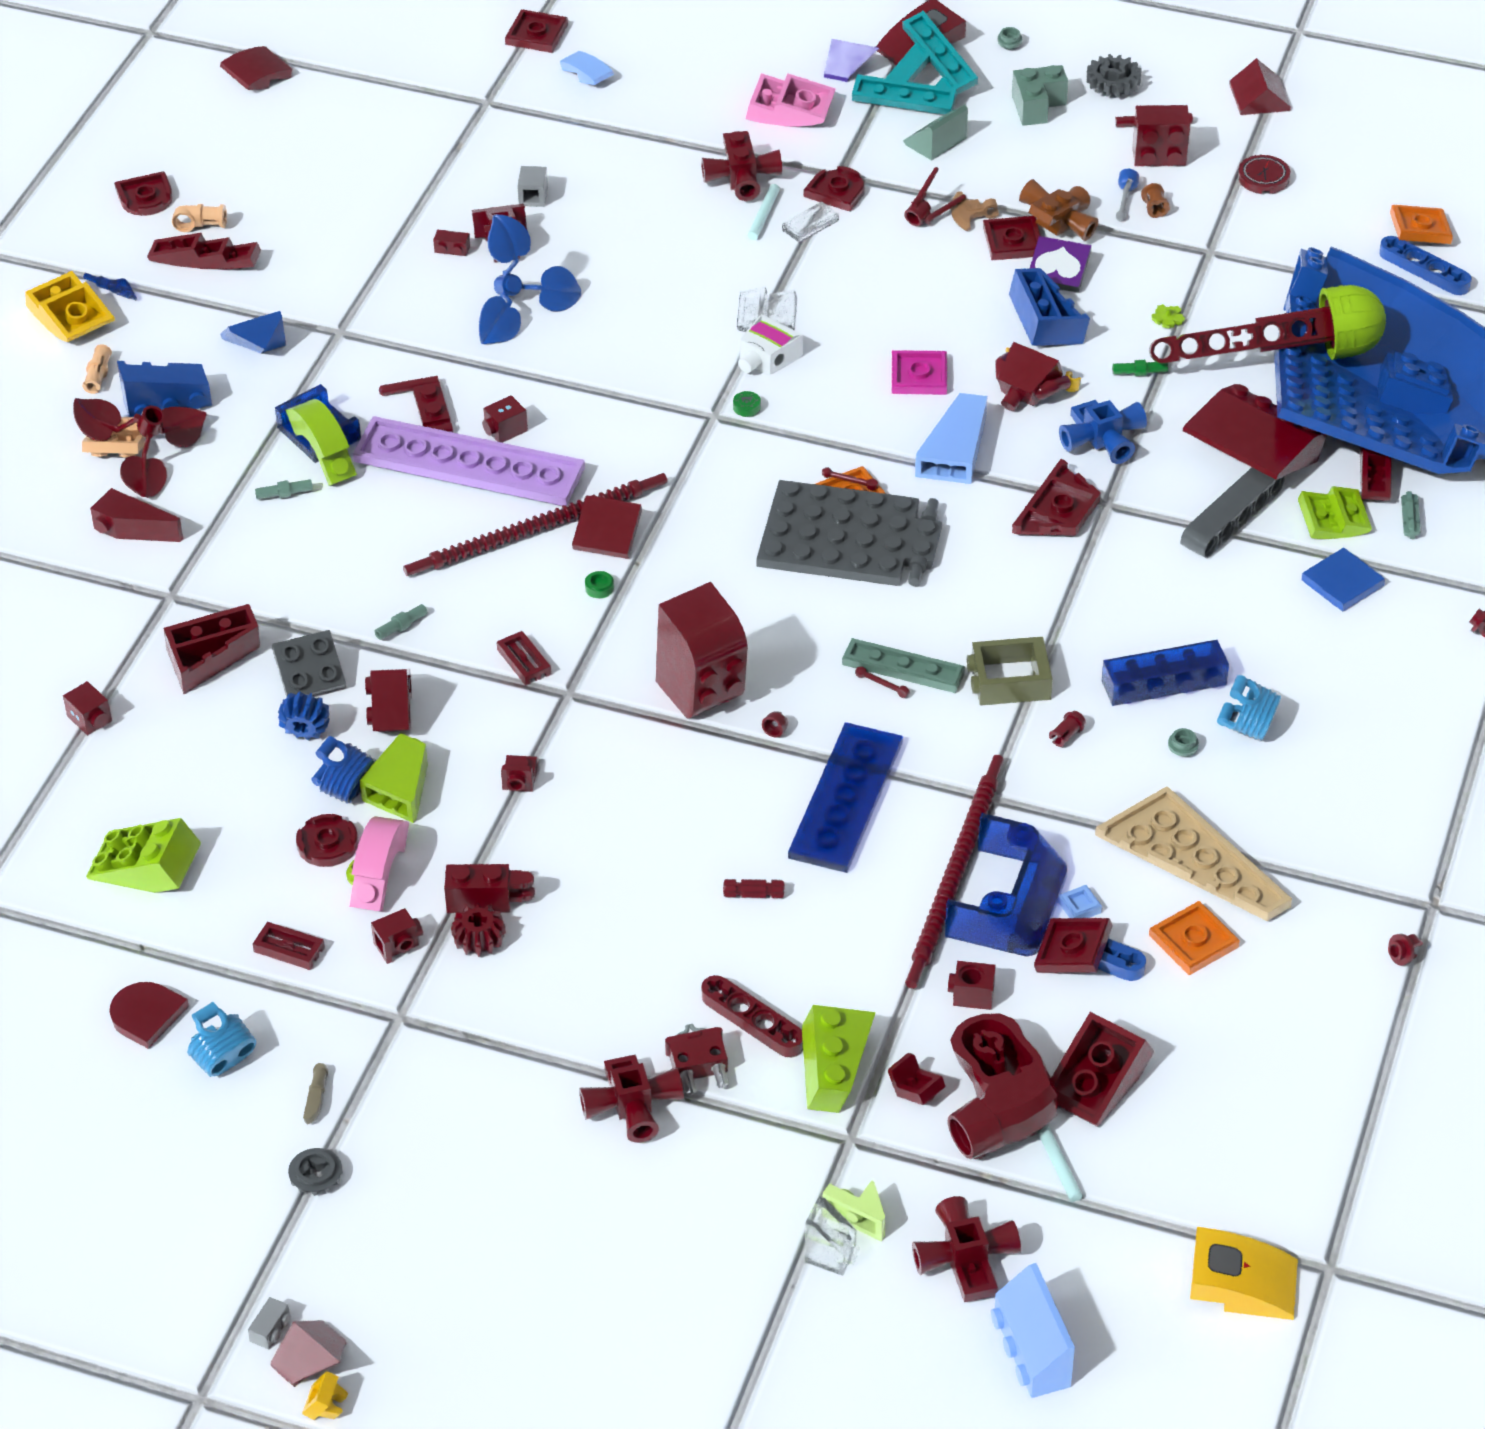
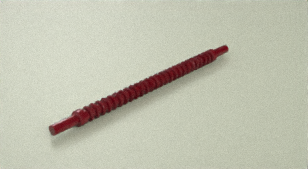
M665 473L641 481L635 479L629 481L627 486L621 484L620 489L615 486L613 491L607 489L606 494L599 492L598 497L619 501L625 499L628 501L630 496L632 498L642 496L644 491L664 485L668 480ZM577 500L576 504L570 502L569 507L562 505L561 510L555 508L554 512L548 510L547 515L540 513L539 518L534 515L532 520L526 518L524 523L518 521L516 526L512 523L510 528L503 526L502 531L495 529L494 534L492 532H488L487 536L481 534L480 539L473 537L472 542L469 540H465V544L458 542L457 547L450 545L449 550L443 548L442 552L439 550L430 552L429 557L404 565L403 571L406 576H410L432 567L439 569L444 567V563L450 565L451 560L458 562L459 557L466 559L467 554L472 557L474 552L481 554L482 549L488 551L490 546L494 549L497 547V544L503 546L504 541L511 543L512 538L519 540V536L525 538L527 533L533 535L535 530L537 532H541L542 528L548 530L549 525L556 527L557 522L559 524H563L564 520L570 522L571 517L578 519L584 501Z
M994 755L992 757L986 775H983L979 781L974 799L966 815L967 818H965L964 824L961 827L962 830L959 833V837L956 840L957 843L951 853L952 856L949 858V863L946 866L947 869H945L944 876L941 879L942 882H940L939 889L936 891L937 895H935L934 902L931 904L932 908L929 910L924 928H922L921 935L918 938L919 941L911 956L913 963L905 981V985L908 988H917L924 967L930 964L933 957L932 953H934L935 946L938 944L937 940L940 938V933L943 930L942 927L945 925V920L950 912V907L955 899V894L960 886V881L965 873V868L970 860L975 842L978 840L977 836L980 834L987 811L992 803V798L998 788L999 782L997 778L1004 762V758L1001 755Z

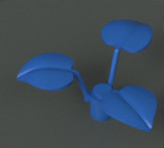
M499 214L493 215L487 241L490 255L501 263H509L512 260L513 262L506 270H503V275H499L494 281V290L500 296L489 298L481 309L478 327L481 344L505 342L518 334L521 326V317L517 309L510 307L512 300L509 296H515L523 289L541 290L539 303L545 309L554 312L569 309L576 304L581 296V288L574 275L568 269L561 266H553L545 270L541 276V285L522 284L521 279L517 275L510 274L519 262L518 256H524L530 251V235L527 229L514 218Z

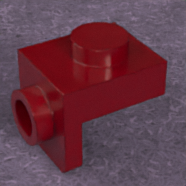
M907 1053L888 1069V1074L897 1097L921 1105L933 1100L935 1095L946 1087L941 1075L920 1069L915 1054Z

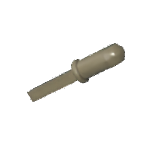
M317 1063L312 1071V1082L309 1086L303 1115L304 1122L307 1125L318 1117L322 1107L323 1094L325 1092L324 1085L326 1076H328V1068L324 1063Z

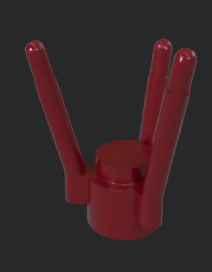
M938 167L933 169L916 198L904 212L905 219L913 226L918 227L923 222L930 224L934 218L966 199V195L963 194L930 213L931 206L924 199L927 196L926 191L939 171Z

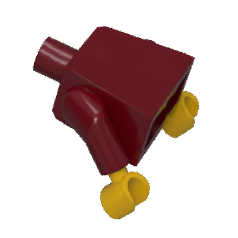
M1013 342L1011 347H1007L1005 353L995 360L996 380L999 382L1001 392L1006 394L1001 401V405L1009 411H1015L1021 401L1035 406L1041 400L1063 390L1076 392L1079 390L1081 378H1072L1073 372L1067 371L1065 376H1062L1063 372L1059 360L1017 342Z

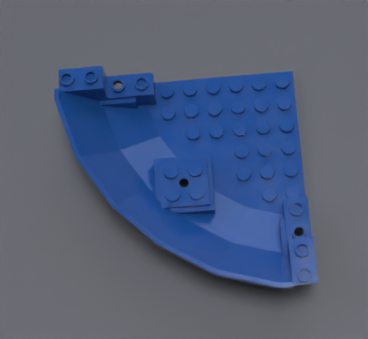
M1330 246L1325 257L1323 256L1324 253L1317 248L1309 247L1308 250L1301 248L1283 310L1286 313L1319 308V295L1322 288L1355 285L1370 290L1379 298L1385 310L1386 326L1382 338L1371 350L1353 357L1331 360L1324 342L1275 350L1277 417L1437 474L1471 472L1476 460L1485 459V327L1464 312L1410 281L1350 253ZM1310 318L1309 320H1310V322H1311V324H1312V334H1311V335H1315L1316 333L1314 332V329H1313V318ZM1302 321L1293 323L1291 331L1294 336L1301 337L1305 334L1306 325Z

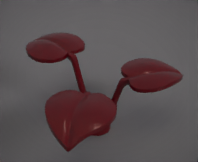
M75 398L73 402V415L78 428L84 435L96 441H107L111 437L112 431L119 433L137 423L139 433L146 437L142 458L139 456L127 457L120 466V477L129 489L139 496L146 498L157 495L165 485L167 478L164 463L158 458H147L152 437L159 432V434H165L166 440L174 446H192L198 441L207 416L206 412L193 408L168 407L161 410L157 406H147L141 415L135 414L134 418L118 426L121 421V414L118 408L111 402L102 399Z

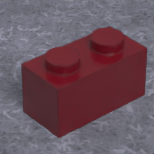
M437 229L433 239L434 253L467 256L470 248V234Z

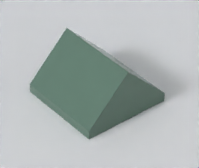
M966 104L935 119L902 141L906 146L929 160H934L967 138L968 108Z

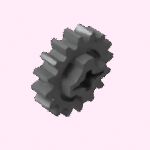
M1108 54L1106 58L1099 56L1098 61L1091 60V65L1087 66L1086 83H1090V89L1097 88L1098 94L1106 92L1108 97L1111 93H1115L1117 97H1120L1122 93L1129 95L1130 90L1136 91L1137 86L1141 85L1142 69L1138 67V62L1131 63L1130 57L1122 59L1120 54L1117 58L1111 54Z

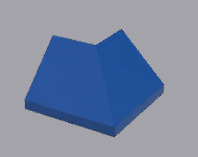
M281 311L228 326L220 333L222 340L260 354L286 346Z

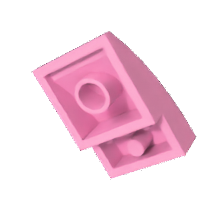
M761 73L750 100L745 119L786 127L810 126L824 123L836 88L787 73L785 81Z

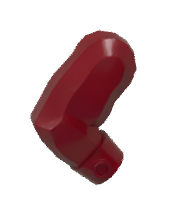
M1000 1013L980 1014L966 1019L956 1027L950 1039L958 1063L972 1081L977 1097L947 1117V1124L955 1145L966 1158L981 1159L987 1153L1001 1149L1004 1145L1023 1141L1035 1135L1057 1116L1058 1092L1047 1067L1038 1051L1024 1037L1020 1025L1013 1018Z

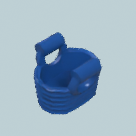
M328 736L315 752L316 756L323 761V764L311 778V781L314 785L319 786L320 792H324L326 795H330V797H335V799H339L341 802L344 801L346 804L351 803L361 792L359 780L375 763L376 759L358 749L357 746H353L352 743L345 744L333 736ZM336 747L343 753L344 758L341 761H333L329 758Z

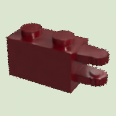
M446 864L444 884L447 913L463 912L465 905L475 908L477 903H479L482 908L491 904L494 911L510 913L511 902H526L535 898V888L533 887L534 874L525 870H510L509 864Z

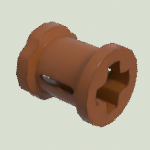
M1158 183L1148 184L1141 191L1142 200L1147 203V213L1153 218L1165 216L1170 210L1169 202L1164 198L1165 191L1163 186Z

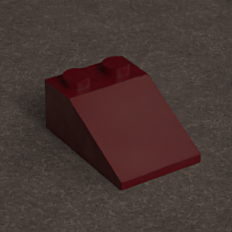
M1090 1011L1051 1077L1058 1092L1057 1106L1098 1127L1138 1081L1155 1051L1145 1039Z

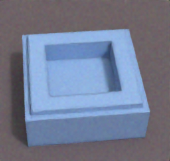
M1087 885L1058 896V903L1069 918H1090L1100 914L1102 911V905Z

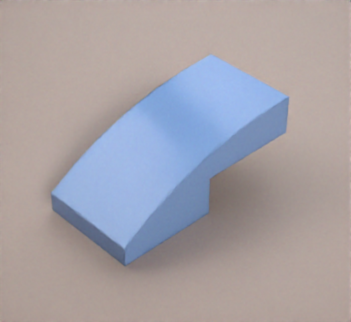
M577 51L560 60L562 70L577 73L581 83L596 85L614 75L613 70L608 65L582 51Z

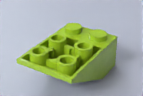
M182 818L114 829L109 831L104 837V842L93 859L86 877L93 881L153 893L179 889L201 842Z

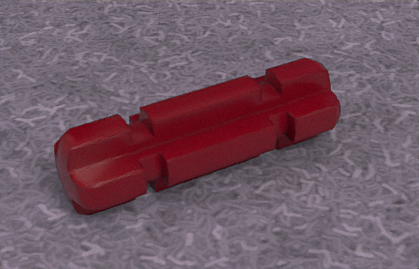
M725 879L723 882V895L726 898H736V895H741V898H766V895H771V898H783L785 894V884L782 879H771V882H767V879H741V882H737V879Z

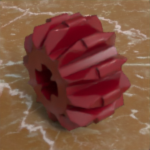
M477 903L475 908L465 905L463 912H456L451 926V933L457 949H463L466 955L476 952L478 957H480L482 952L486 951L492 954L494 947H501L506 934V926L500 911H494L491 904L482 908Z

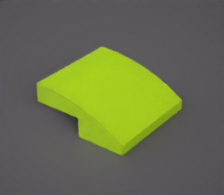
M1332 486L1328 494L1301 491L1298 497L1310 537L1313 539L1349 538L1370 533L1372 529L1358 489Z

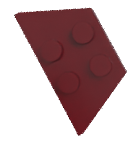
M1060 459L1012 524V533L1076 536L1100 502L1101 492L1093 485L1088 484L1079 472L1076 474L1071 472L1067 468L1068 462Z

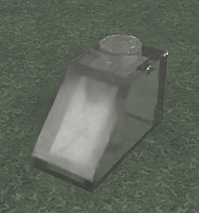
M818 1196L805 1221V1263L843 1276L848 1265L855 1264L860 1252V1245L856 1244L857 1230L826 1198Z

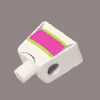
M761 314L740 339V360L738 361L740 369L745 373H750L755 368L768 375L776 373L803 356V335Z

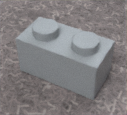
M269 1297L247 1329L249 1341L269 1350L271 1345L279 1339L283 1327L287 1326L290 1322L289 1305Z

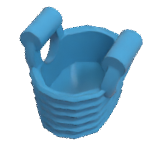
M1238 675L1231 688L1230 696L1233 699H1237L1242 706L1233 705L1229 702L1224 703L1217 718V723L1262 741L1273 720L1281 700V695L1271 691V689H1267L1266 686L1263 687L1261 684L1256 683V681L1247 679L1243 675ZM1247 686L1250 689L1247 693V696L1245 697L1242 694L1244 692L1245 687ZM1233 712L1240 713L1236 722L1230 721Z
M214 1002L209 1003L192 1014V1019L199 1033L191 1037L187 1053L209 1077L219 1076L247 1058L255 1049L257 1041L242 1019H240L239 1014L227 1015ZM216 1015L220 1017L222 1025L218 1030L213 1025L204 1028L203 1024Z

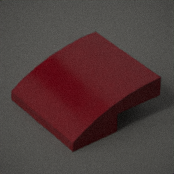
M258 46L240 51L220 63V67L247 90L268 89L271 79L291 78L293 71L288 64L266 46Z

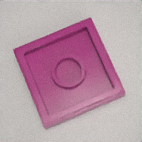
M892 350L891 394L947 395V351Z

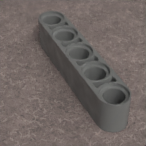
M1251 467L1185 528L1180 544L1204 558L1210 557L1280 492L1285 482V476L1276 480Z

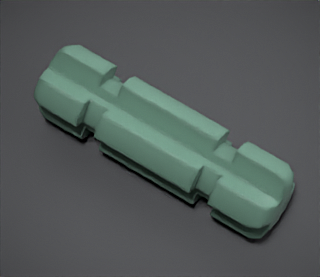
M1407 491L1406 495L1401 496L1404 536L1415 539L1416 536L1421 534L1419 498L1417 494H1412V491Z

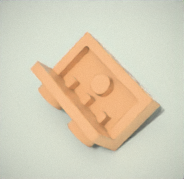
M121 417V421L118 426L124 424L125 422L131 420L134 417ZM134 423L119 433L112 431V435L107 441H96L86 436L82 441V452L91 453L92 456L96 457L106 456L108 453H119L120 457L136 456L144 447L145 437L139 433L137 423Z

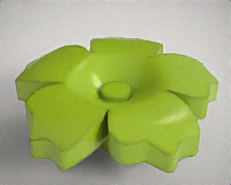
M1164 304L1157 305L1155 313L1151 314L1152 321L1157 325L1162 324L1163 328H1173L1175 325H1181L1185 321L1183 314H1181L1182 309L1178 305L1166 307Z

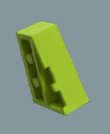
M812 1005L802 1024L808 1110L840 1112L851 1092L876 1012Z

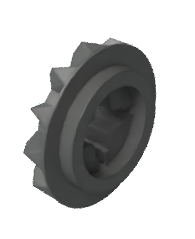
M310 1148L300 1152L292 1159L288 1168L291 1185L296 1186L301 1194L308 1191L314 1196L318 1191L322 1190L329 1193L332 1185H339L340 1176L343 1174L340 1158L334 1152L324 1148ZM310 1166L318 1172L321 1171L320 1178L314 1174L310 1175Z

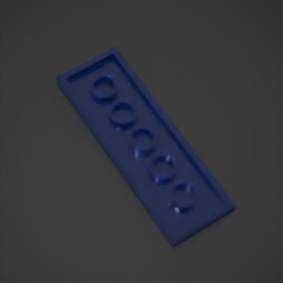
M848 722L844 723L789 847L788 859L848 873L903 744L902 735Z

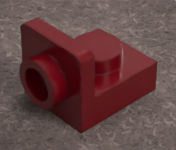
M506 755L505 765L501 767L502 790L533 792L537 770V756Z

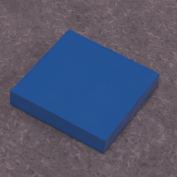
M1344 547L1302 572L1301 577L1305 584L1342 612L1382 588L1385 584L1383 576Z

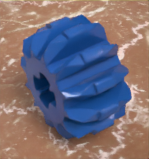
M301 691L297 695L289 693L287 698L283 699L278 710L279 726L285 729V734L296 735V739L304 737L309 741L311 737L319 738L321 733L325 732L330 721L329 705L323 703V698L313 697L312 693L309 695Z

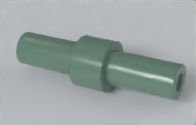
M311 479L290 483L288 480L277 482V485L255 488V495L257 500L279 496L281 499L291 497L293 493L313 490Z
M420 604L406 613L401 611L392 616L391 621L375 629V636L381 640L396 631H404L411 626L412 622L425 616L428 613L427 608Z

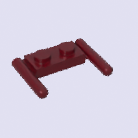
M438 375L379 386L378 391L381 396L413 391L422 426L453 432Z

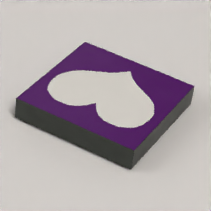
M1039 236L1029 268H1041L1060 287V290L1079 293L1092 251V245Z

